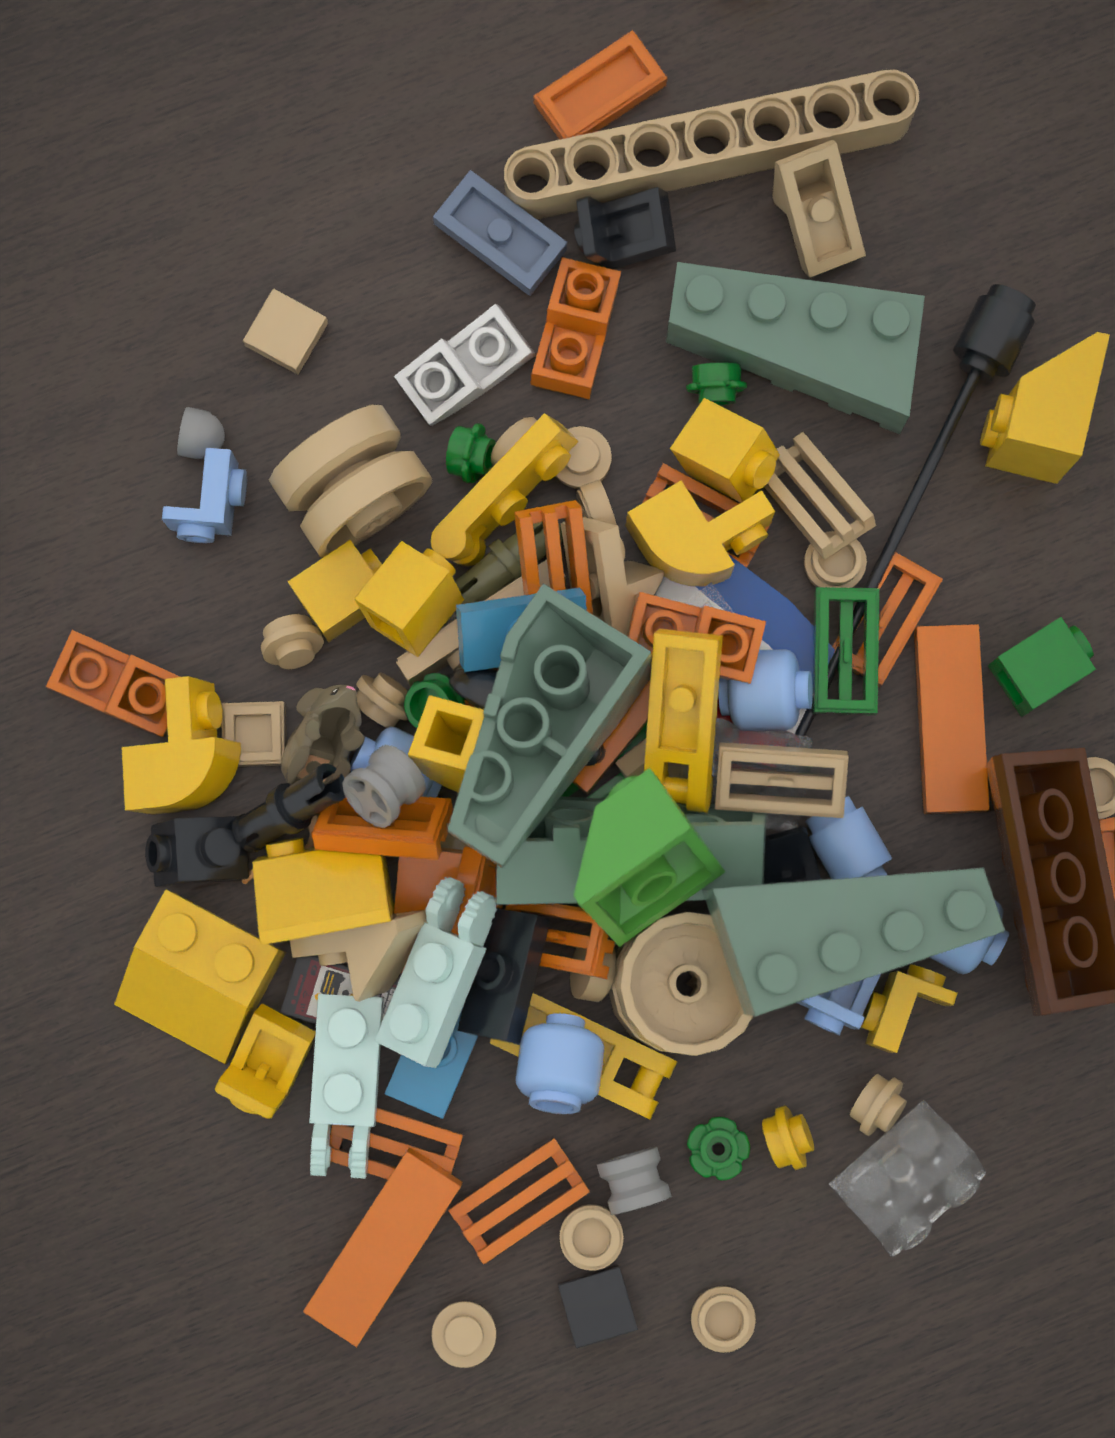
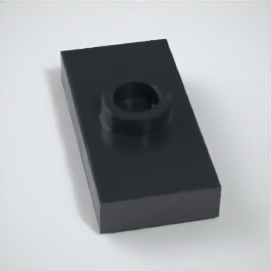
M496 908L495 917L492 919L491 928L483 945L487 949L463 1005L457 1031L520 1045L550 920L539 915Z

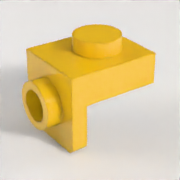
M910 964L907 974L899 971L889 973L883 993L879 994L873 991L863 1014L865 1018L861 1025V1028L869 1030L865 1044L888 1053H897L917 996L943 1006H954L958 993L943 988L945 976Z
M261 1004L254 1012L231 1064L219 1078L215 1091L230 1099L231 1103L241 1111L259 1114L264 1118L271 1119L289 1095L315 1040L316 1031Z

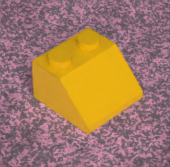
M1096 332L1022 376L1009 395H999L995 410L990 409L988 411L980 440L981 446L989 447L986 467L1055 484L1065 476L1083 454L1110 335Z
M293 838L266 844L267 855L257 857L252 862L258 933L261 945L391 921L395 904L385 855L315 850V847L305 848L303 838Z
M165 889L134 946L114 1005L212 1058L227 1064L287 952L272 944L261 945L259 937L179 894Z

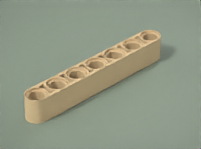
M883 70L524 147L515 151L508 158L504 167L505 196L534 218L541 219L578 211L577 199L587 196L605 203L655 187H659L667 192L774 169L776 161L831 140L837 143L840 154L890 144L901 139L907 133L919 102V90L915 81L906 73L898 70ZM879 99H890L900 106L902 113L892 116L885 115L876 109L873 102ZM822 111H830L841 118L843 125L837 128L823 127L816 121L814 115ZM762 124H772L782 130L784 137L777 141H766L761 139L754 129ZM712 136L719 139L724 144L725 149L717 154H707L698 149L695 142L702 137ZM645 149H654L661 152L665 156L666 161L657 167H647L637 161L635 156ZM585 162H596L601 164L607 170V173L599 179L587 180L577 174L576 169ZM528 174L541 176L548 183L541 191L536 193H527L516 186L517 181Z

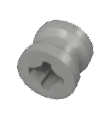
M389 745L379 747L370 755L369 765L366 768L359 767L353 770L343 781L344 794L356 813L370 824L382 828L389 826L398 818L400 806L415 803L424 794L426 789L423 775L414 761L403 751Z
M657 1146L624 1154L597 1164L600 1177L608 1181L612 1193L607 1201L611 1215L636 1210L672 1197L668 1183L660 1180L657 1171V1165L661 1160Z

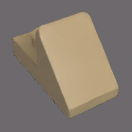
M831 140L776 161L773 200L788 217L802 271L810 278L865 257L866 254L837 143Z
M583 517L593 615L627 636L637 594L643 592L655 595L663 580L664 571L633 561L624 562L625 547L620 538L618 525ZM565 522L561 523L570 587L572 589Z
M426 910L396 913L392 915L389 922L290 940L292 957L318 955L320 966L348 962L355 1001L359 1002L387 992L397 980L406 965L420 929L423 927L424 922L427 923Z

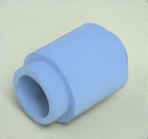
M849 796L845 798L844 818L812 816L805 821L813 834L809 836L811 845L832 880L887 875L882 864L893 858L864 808L856 809Z

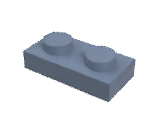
M471 170L433 216L435 226L529 296L532 295L567 251V241Z

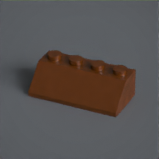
M1085 747L1005 753L992 756L986 765L991 788L990 796L995 809L1002 847V860L1007 873L1014 910V924L1018 932L1026 974L1025 982L1030 995L1033 1016H1043L1115 1003V900Z

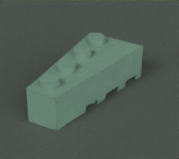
M677 262L666 343L717 363L740 364L741 369L771 380L772 385L790 392L797 390L827 402L828 407L849 415L853 412L880 423L879 427L900 434L910 417L925 296Z
M561 796L506 866L501 868L497 865L496 905L578 903L574 897V892L595 806L605 799ZM677 803L726 871L686 901L705 900L703 890L764 884L767 813L716 810L715 804H710L708 813L687 811L686 804Z
M984 868L703 890L743 1013L750 1016H758L1005 931Z

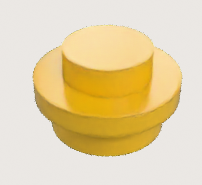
M786 1105L776 1108L775 1116L762 1120L763 1132L771 1157L779 1169L792 1165L795 1170L804 1168L807 1165L805 1153L814 1151V1143L803 1114L793 1116Z

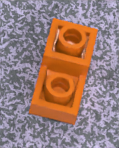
M562 257L548 305L546 324L533 366L530 385L590 400L619 286L621 271Z
M639 592L636 597L627 637L651 651L652 654L654 633L658 629L722 635L719 678L751 684L766 621L705 605L697 607Z
M72 630L46 688L135 727L163 737L167 729L165 679L178 678L180 676L134 655L129 656Z

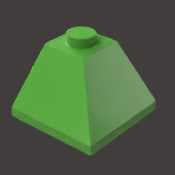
M649 768L639 776H631L620 781L612 788L608 798L595 806L574 897L582 909L621 947L726 871L673 797Z

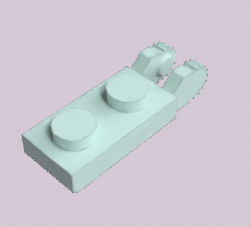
M445 877L444 880H440V883L436 885L435 891H433V897L430 898L426 907L427 923L424 922L417 935L375 1038V1042L423 1066L433 1068L440 1064L487 948L483 947L491 928L492 919L497 911L496 898L483 891H477L468 900L465 911L460 917L458 935L452 933L451 930L460 911V904L463 903L462 900L465 896L464 884L452 877Z
M318 994L309 1123H314L310 1171L313 1176H326L327 1168L330 1167L331 1125L354 1126L352 1147L349 1150L348 1161L351 1178L366 1179L370 1129L376 1126L381 1044L375 1042V1038L383 1021L384 998L370 997L358 1002L355 1001L353 996Z

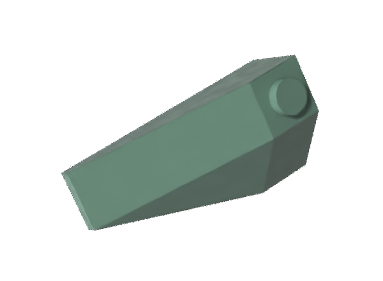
M544 583L506 635L500 655V666L492 692L488 694L473 754L469 757L448 826L450 834L501 868L506 866L602 746L651 678V651Z

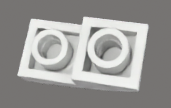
M494 304L449 341L440 339L394 377L428 424L433 426L486 393L535 357L536 354L499 305Z

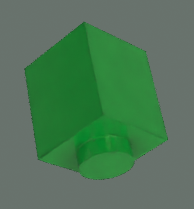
M1062 617L1004 652L988 665V668L1021 718L1096 670L1090 661L1094 653L1089 641L1076 626L1072 625L1068 628Z

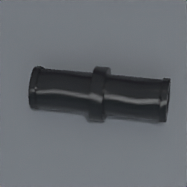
M325 763L319 765L313 772L294 784L282 783L268 793L265 802L234 819L232 832L235 840L239 843L251 834L256 833L257 836L246 842L242 847L245 851L255 853L285 833L297 834L311 824L313 816L346 798L343 790L344 776L341 773L324 784L323 780L334 774L337 770L335 766Z

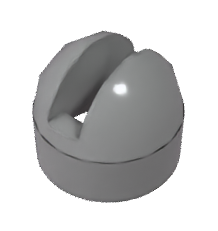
M186 407L180 426L177 453L178 456L203 459L205 458L206 448L221 449L225 440L224 428L211 412Z

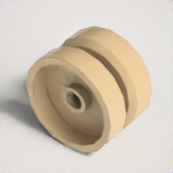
M369 405L354 410L323 427L292 450L278 464L269 478L271 486L288 511H307L300 527L320 557H325L348 540H351L355 546L370 538L409 510L427 492L432 484L430 474L414 451H395L401 439V434L382 405Z
M683 912L662 917L619 947L616 952L615 975L609 991L614 1015L632 1038L653 1050L694 1056L719 1050L742 1034L753 1017L743 1013L711 915ZM686 971L692 976L686 983L693 988L690 996L680 994L676 987L678 976Z

